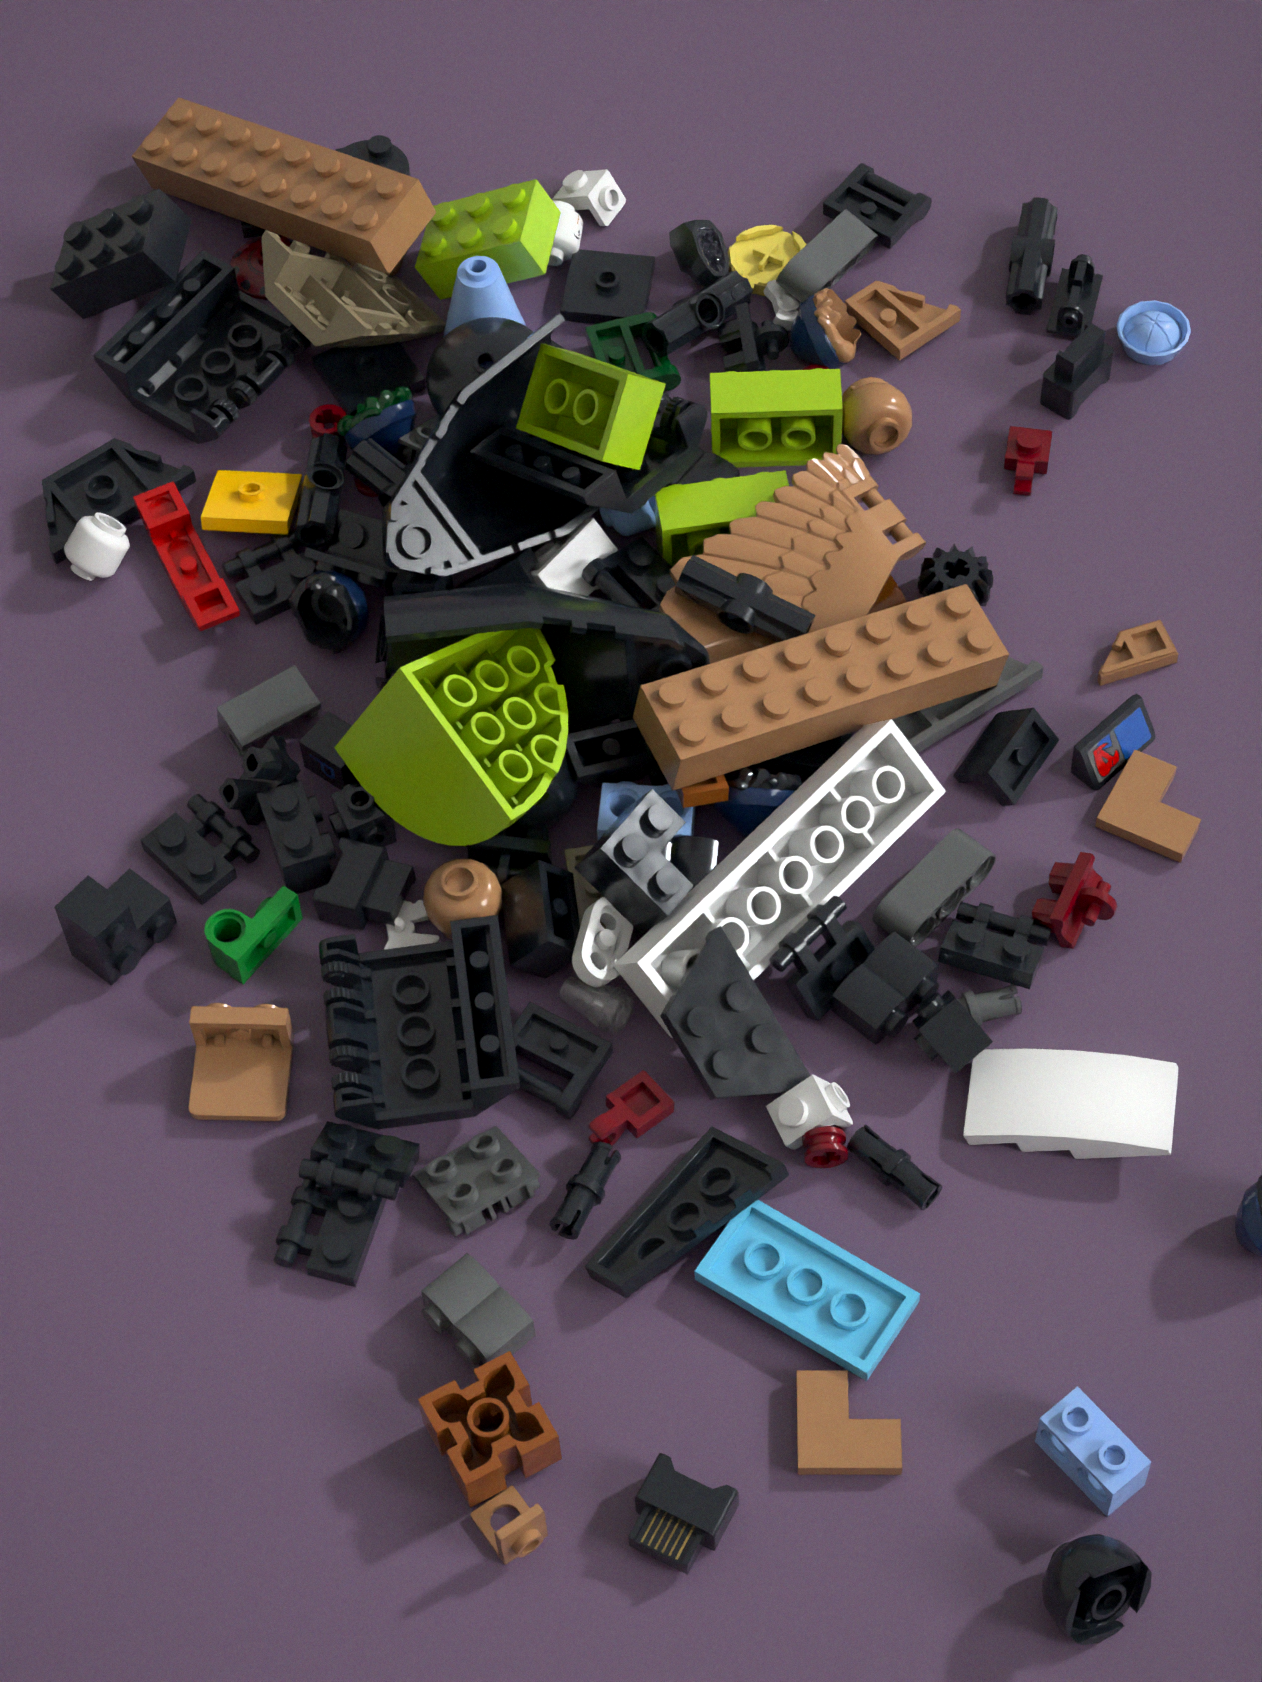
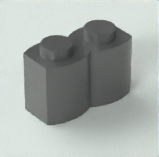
M468 1253L421 1291L425 1306L421 1310L424 1318L437 1333L441 1334L446 1330L458 1340L454 1347L461 1358L472 1368L478 1364L481 1366L508 1351H511L513 1355L536 1336L534 1322L529 1314Z

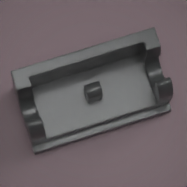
M294 665L218 706V726L241 757L247 753L251 744L306 714L310 718L319 714L318 710L321 709V703Z

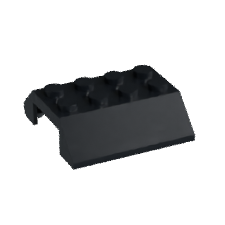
M202 250L178 273L175 283L167 285L160 290L93 356L95 362L133 407L196 444H201L218 439L230 427V424L240 417L238 410L252 405L257 400V397L262 395L284 370L294 362L295 358L293 355L304 352L312 342L283 314L240 291L233 266Z
M663 391L640 470L602 462L540 437L534 436L529 438L503 427L498 428L474 447L470 454L475 460L582 503L632 514L635 510L644 506L664 486L674 481L681 472L694 462L707 421V410L703 405L684 400V398L678 396L671 399L669 394Z
M498 915L450 921L452 941L362 953L358 951L355 934L329 937L320 941L318 946L320 964L323 966L321 967V978L323 982L336 986L326 990L323 995L324 1005H326L325 1020L328 1048L330 1049L329 1061L331 1066L345 1070L343 1073L334 1075L331 1080L332 1090H334V1113L337 1118L377 1130L477 1116L520 1088Z

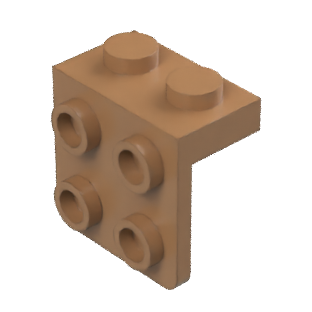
M224 1003L191 1006L189 1024L196 1044L189 1099L191 1116L198 1120H282L286 1116L295 1038L288 1008H279L272 1004H259L255 1007H231Z

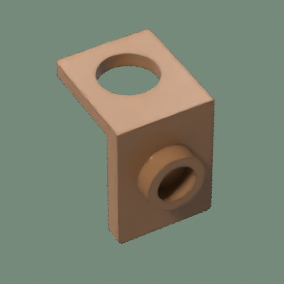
M512 1485L470 1514L471 1519L504 1565L517 1557H524L530 1554L548 1536L544 1510L538 1503L529 1508ZM510 1507L520 1514L497 1531L491 1527V1517L500 1508Z

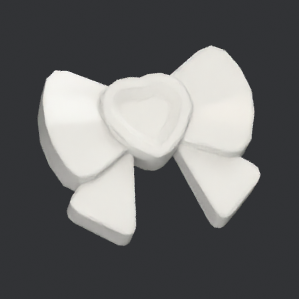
M772 280L767 283L763 292L772 302L776 314L773 323L790 331L792 323L799 312L797 309L801 302L781 287L776 280Z
M418 900L415 904L404 901L394 921L395 926L385 924L387 926L388 942L384 950L439 942L438 935L415 933L414 923L429 920L423 900Z

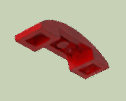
M174 481L134 496V503L164 570L182 605L199 632L241 616L240 610L224 579L219 577L192 524L190 513Z

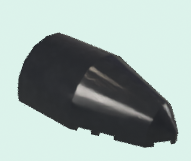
M561 313L553 316L456 393L382 511L383 561L388 567L424 577L440 579L569 534L601 508L582 503L475 460L470 454L474 447L500 427L529 438L535 436L516 429L540 345L543 343L551 346L552 332L565 321Z
M517 582L384 597L387 643H391L395 673L404 665L478 633L525 628L540 629L555 659L551 667L555 674L557 685H564L568 707V734L592 729L595 726L618 718L620 722L634 719L633 714L641 685L711 664L707 649L667 613L531 583Z

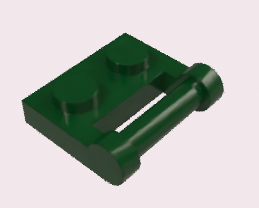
M645 312L585 327L586 340L594 359L665 383L664 391L675 389L681 383L679 371L675 365L671 364L668 355L659 358L654 352L649 351L654 368L645 369L633 339L634 336L642 338L644 334L643 325L656 318L657 315L655 313Z

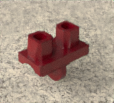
M1080 852L1075 863L1055 862L1049 874L1048 883L1052 893L1060 894L1058 900L1037 899L1032 909V918H1035V923L1052 928L1051 933L1056 934L1060 947L1074 949L1084 925L1094 926L1097 919H1111L1117 910V902L1109 895L1111 885L1103 881V878L1094 870L1093 863L1095 857L1091 853Z

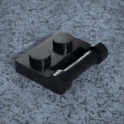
M860 163L823 202V215L834 220L841 212L847 209L878 235L877 243L891 249L918 219L922 220L927 215L932 199L921 192L915 195L874 174L872 167Z
M643 537L604 559L596 558L592 560L582 571L584 580L591 587L598 586L611 601L643 608L613 578V576H616L646 607L645 609L660 612V604L667 591L675 586L669 574L672 566Z
M529 1002L512 1027L516 1056L520 1054L570 1080L564 1090L518 1066L520 1089L555 1106L557 1114L571 1119L578 1111L584 1095L612 1055V1043Z

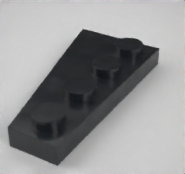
M711 1127L585 1265L590 1278L627 1298L787 1178L789 1173L785 1164Z

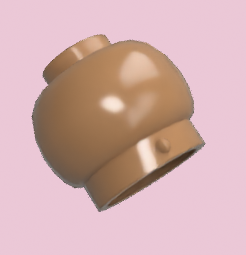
M868 377L859 379L851 384L842 395V433L848 443L855 449L865 454H884L900 446L908 437L912 427V409L905 395L899 389L881 378Z
M454 859L443 863L432 872L424 886L423 905L429 921L447 938L452 939L450 921L499 915L502 909V889L496 875L483 863L472 859Z

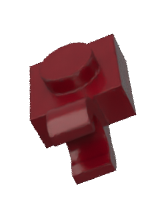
M1010 426L1004 469L1016 471L1013 494L1031 496L1034 473L1047 474L1053 431Z
M643 1069L606 1096V1107L609 1111L599 1115L589 1123L588 1127L593 1134L588 1137V1140L592 1144L600 1141L613 1146L627 1129L637 1139L674 1113L675 1102Z

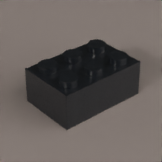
M157 189L143 196H135L130 201L112 209L107 208L98 215L84 221L74 222L64 233V242L59 259L55 264V273L50 290L81 318L85 319L175 283L192 219L162 190Z

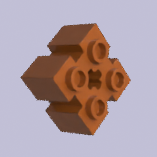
M511 1351L474 1369L475 1383L460 1390L456 1381L453 1380L418 1398L423 1423L441 1456L447 1454L451 1474L470 1508L507 1489L505 1475L520 1468L526 1479L562 1459L559 1435L540 1402L532 1405L530 1385ZM493 1426L494 1431L492 1432L482 1431L484 1428Z

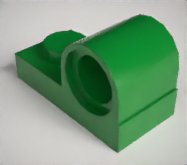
M282 886L273 897H268L261 902L253 919L235 909H223L211 915L205 923L204 932L213 962L220 969L228 973L229 976L244 985L303 919L298 894ZM237 937V939L232 942H223L228 938Z

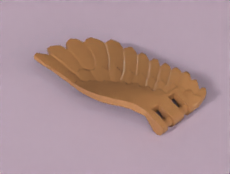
M844 444L837 446V454L824 452L821 457L822 460L814 458L807 461L806 471L793 474L792 484L794 486H783L774 490L773 498L775 503L766 501L755 505L756 517L735 519L729 524L730 534H717L704 539L703 553L695 555L735 576L739 573L756 576L771 587L774 595L816 615L809 633L868 615L897 562L914 557L926 545L925 540L918 532L913 534L906 526V517L891 499L885 500L877 491L879 485L870 476L861 458L848 445ZM864 502L869 509L864 511L859 503ZM891 535L897 543L892 545L886 536ZM692 556L681 558L670 569L669 574L675 586L688 559ZM675 586L667 591L660 604V612L670 615L707 649L710 663L776 643L754 631L751 634H742L728 628L720 622L715 612L675 593Z

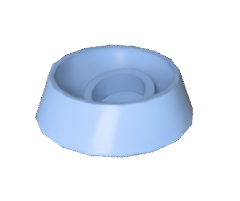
M1156 300L1141 301L1127 307L1120 314L1116 325L1123 350L1136 362L1146 365H1162L1173 360L1186 345L1191 333L1189 320L1181 310L1169 303Z

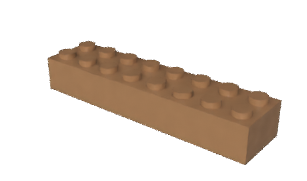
M180 97L168 109L166 114L131 156L153 189H160L169 195L386 274L391 273L436 214L435 208L417 178Z
M964 584L641 685L633 718L672 791L858 731L867 724L895 719L996 686L1009 653L968 585Z

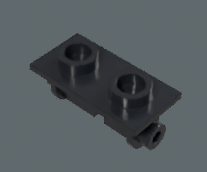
M1080 254L1071 261L1069 269L1062 268L1047 326V333L1077 338L1084 331L1085 324L1088 321L1092 323L1103 275L1094 273L1095 265L1090 256Z

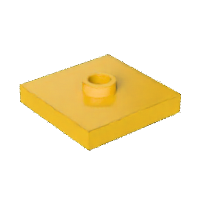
M217 470L201 514L202 530L288 534L303 485L302 474Z

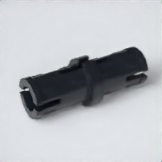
M864 1125V1127L859 1128L848 1142V1151L863 1160L878 1173V1180L886 1186L893 1185L921 1210L928 1208L939 1196L942 1185L911 1162V1155L903 1149L896 1150L893 1146H890L871 1130L869 1126Z
M600 1141L594 1142L579 1173L574 1174L566 1184L568 1192L555 1216L549 1222L553 1231H557L559 1226L563 1225L558 1235L566 1239H577L593 1207L602 1203L605 1197L604 1187L616 1165L621 1160V1154L618 1150H614L612 1155L608 1157L613 1147L610 1144Z

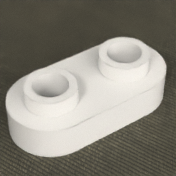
M605 897L598 899L585 910L572 955V964L577 976L584 983L593 987L604 986L619 975V972L613 965L627 952L633 931V925ZM600 921L605 924L606 929L602 927Z

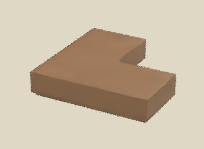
M1134 749L1097 816L1095 827L1181 863L1199 830L1201 819L1161 803L1175 777L1177 767Z
M796 1370L798 1475H902L901 1419H849L848 1370Z

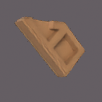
M1156 620L1118 633L1104 665L1099 670L1097 681L1100 686L1177 663L1178 652L1162 621Z

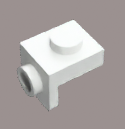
M608 169L594 171L577 170L570 173L563 180V186L553 197V201L566 202L572 205L575 210L589 209L599 226H608L626 203V198Z
M813 1074L766 1106L785 1146L793 1150L803 1145L802 1136L811 1129L832 1126L833 1124L846 1129L853 1124L847 1108L850 1107V1102L843 1089L837 1083H829Z

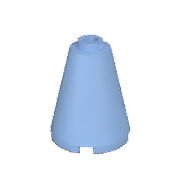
M474 256L464 260L457 270L444 336L466 322L486 317L506 318L525 325L498 264L486 256ZM484 361L483 363H481L480 366H483L484 369H487L492 364H494V362Z

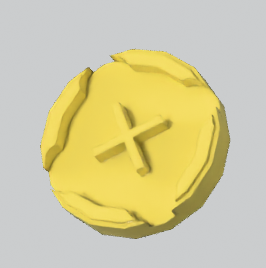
M755 226L741 232L736 237V242L732 247L730 245L727 252L730 259L728 272L737 271L742 277L748 279L753 289L752 294L765 296L763 291L767 283L777 279L787 263L806 246V243L797 233L792 231L791 235L788 232H784L781 226Z

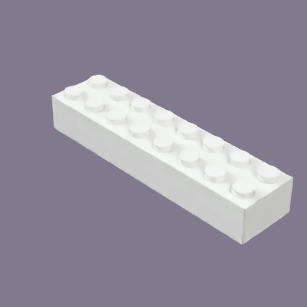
M892 719L864 725L699 882L667 918L653 926L613 966L670 1038H673L660 1015L671 996L675 995L681 985L680 980L690 964L694 963L706 942L704 939L708 932L719 926L722 927L754 980L771 964L769 958L779 949L778 943L789 932L796 933L808 921V913L817 904L824 905L832 896L839 897L946 792Z

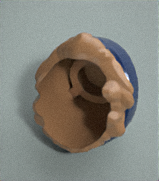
M824 288L816 294L810 295L800 304V310L790 330V346L793 353L802 360L823 365L829 369H837L855 358L856 342L861 336V331L853 329L857 324L856 318L848 315L846 304L842 302L832 289Z

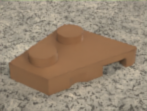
M877 280L845 300L848 315L855 317L857 324L899 361L958 323L961 316V309L955 305L949 304L945 310L925 303L926 296L912 291H900L893 285Z

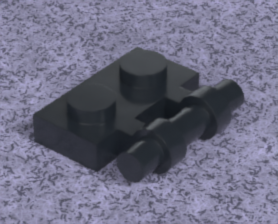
M294 531L286 535L275 534L270 537V542L252 550L246 547L236 552L235 558L222 563L223 571L228 579L242 573L246 576V579L234 585L237 596L255 625L291 609L288 596L293 588L312 573L321 571L315 568L317 560L305 557V552L298 555L295 553L294 549L301 547L302 543L294 536ZM277 557L282 561L264 571H261L259 565Z
M196 794L187 803V807L196 815L194 819L187 823L177 813H174L140 841L143 850L193 898L203 905L237 878L236 870L230 862L240 856L246 863H252L258 858L260 850L251 842L252 836L243 827H235L225 818V811L216 802H208L200 794ZM212 831L222 839V842L215 848L204 839Z
M832 896L824 905L817 904L808 913V921L796 933L789 932L778 943L779 949L769 958L772 966L780 972H783L792 962L794 963L797 971L785 983L806 1017L818 1021L832 1008V995L857 967L866 961L875 949L859 922L847 920L842 926L840 925L837 918L847 909V906L838 896ZM822 935L826 942L813 954L809 946Z
M961 901L956 919L970 924L952 921L941 945L938 962L1030 989L1041 964L1045 947L1029 943V941L1047 946L1052 928L1036 924L1035 918L1021 914L1020 918L996 912L994 911V906L980 902L979 906H975ZM988 929L994 930V931H997V932H1000V933H1004V934H1007V935H1010V936H1013V937H1009V936H1005V935H1002V934H999V933H995V932L989 931Z
M327 1121L311 1148L310 1160L304 1158L300 1164L299 1178L315 1181L317 1187L327 1190H333L336 1186L356 1191L359 1198L375 1201L377 1197L395 1201L399 1187L404 1188L419 1160L420 1144L403 1140L396 1136L382 1135L357 1129L347 1124Z
M304 1179L301 1186L295 1187L290 1203L293 1209L288 1223L280 1227L276 1243L279 1247L274 1257V1262L282 1267L291 1268L297 1253L310 1256L306 1266L309 1276L356 1287L387 1199L377 1197L375 1201L359 1198L358 1192L340 1187H335L331 1197L321 1194V1188L316 1186L315 1181ZM312 1214L324 1217L318 1236L305 1232Z

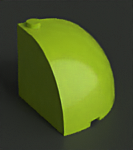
M525 628L478 633L404 665L397 670L334 748L361 786L374 797V801L379 807L409 831L430 841L450 846H466L486 841L514 824L545 794L553 777L561 767L568 737V707L564 685H557L556 677L551 667L555 662L552 651L540 629Z

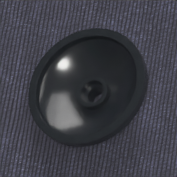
M486 317L466 322L444 336L434 349L426 371L428 395L432 406L440 418L456 393L486 370L480 368L481 363L484 361L495 363L534 331L514 320Z

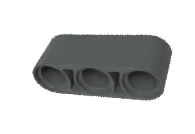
M846 209L787 263L777 277L776 282L802 303L810 295L816 294L824 288L831 289L869 252L877 241L878 235Z
M956 828L952 830L881 900L873 914V922L887 933L892 934L896 932L913 946H919L959 906L960 902H963L985 880L996 862V855L961 829Z

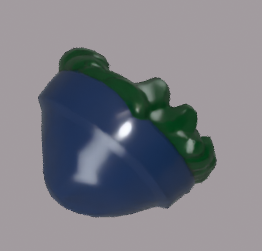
M398 386L392 392L386 389L382 390L380 398L367 397L365 405L362 403L357 405V414L355 416L345 415L339 420L337 432L344 437L351 450L362 440L365 441L371 438L396 459L400 458L405 445L398 443V440L414 429L415 418L418 415L415 403L412 400V392L408 387Z

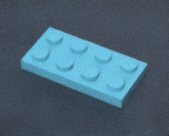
M756 1200L729 1221L694 1271L696 1281L865 1381L869 1379L920 1301V1293L760 1200Z

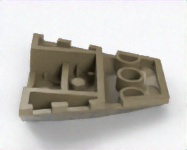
M267 230L263 233L261 239L265 297L315 346L339 348L379 346L444 332L446 323L398 277L359 263H355L354 267L351 268L340 256L329 252L326 253L324 258L310 255L308 253L311 249L306 244L293 240L290 247H288L280 240L281 238L278 234Z

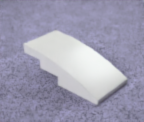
M985 1049L972 1061L963 1136L969 1145L1017 1143L1022 1152L1070 1150L1075 1159L1171 1155L1179 1067L1173 1062L1077 1050Z

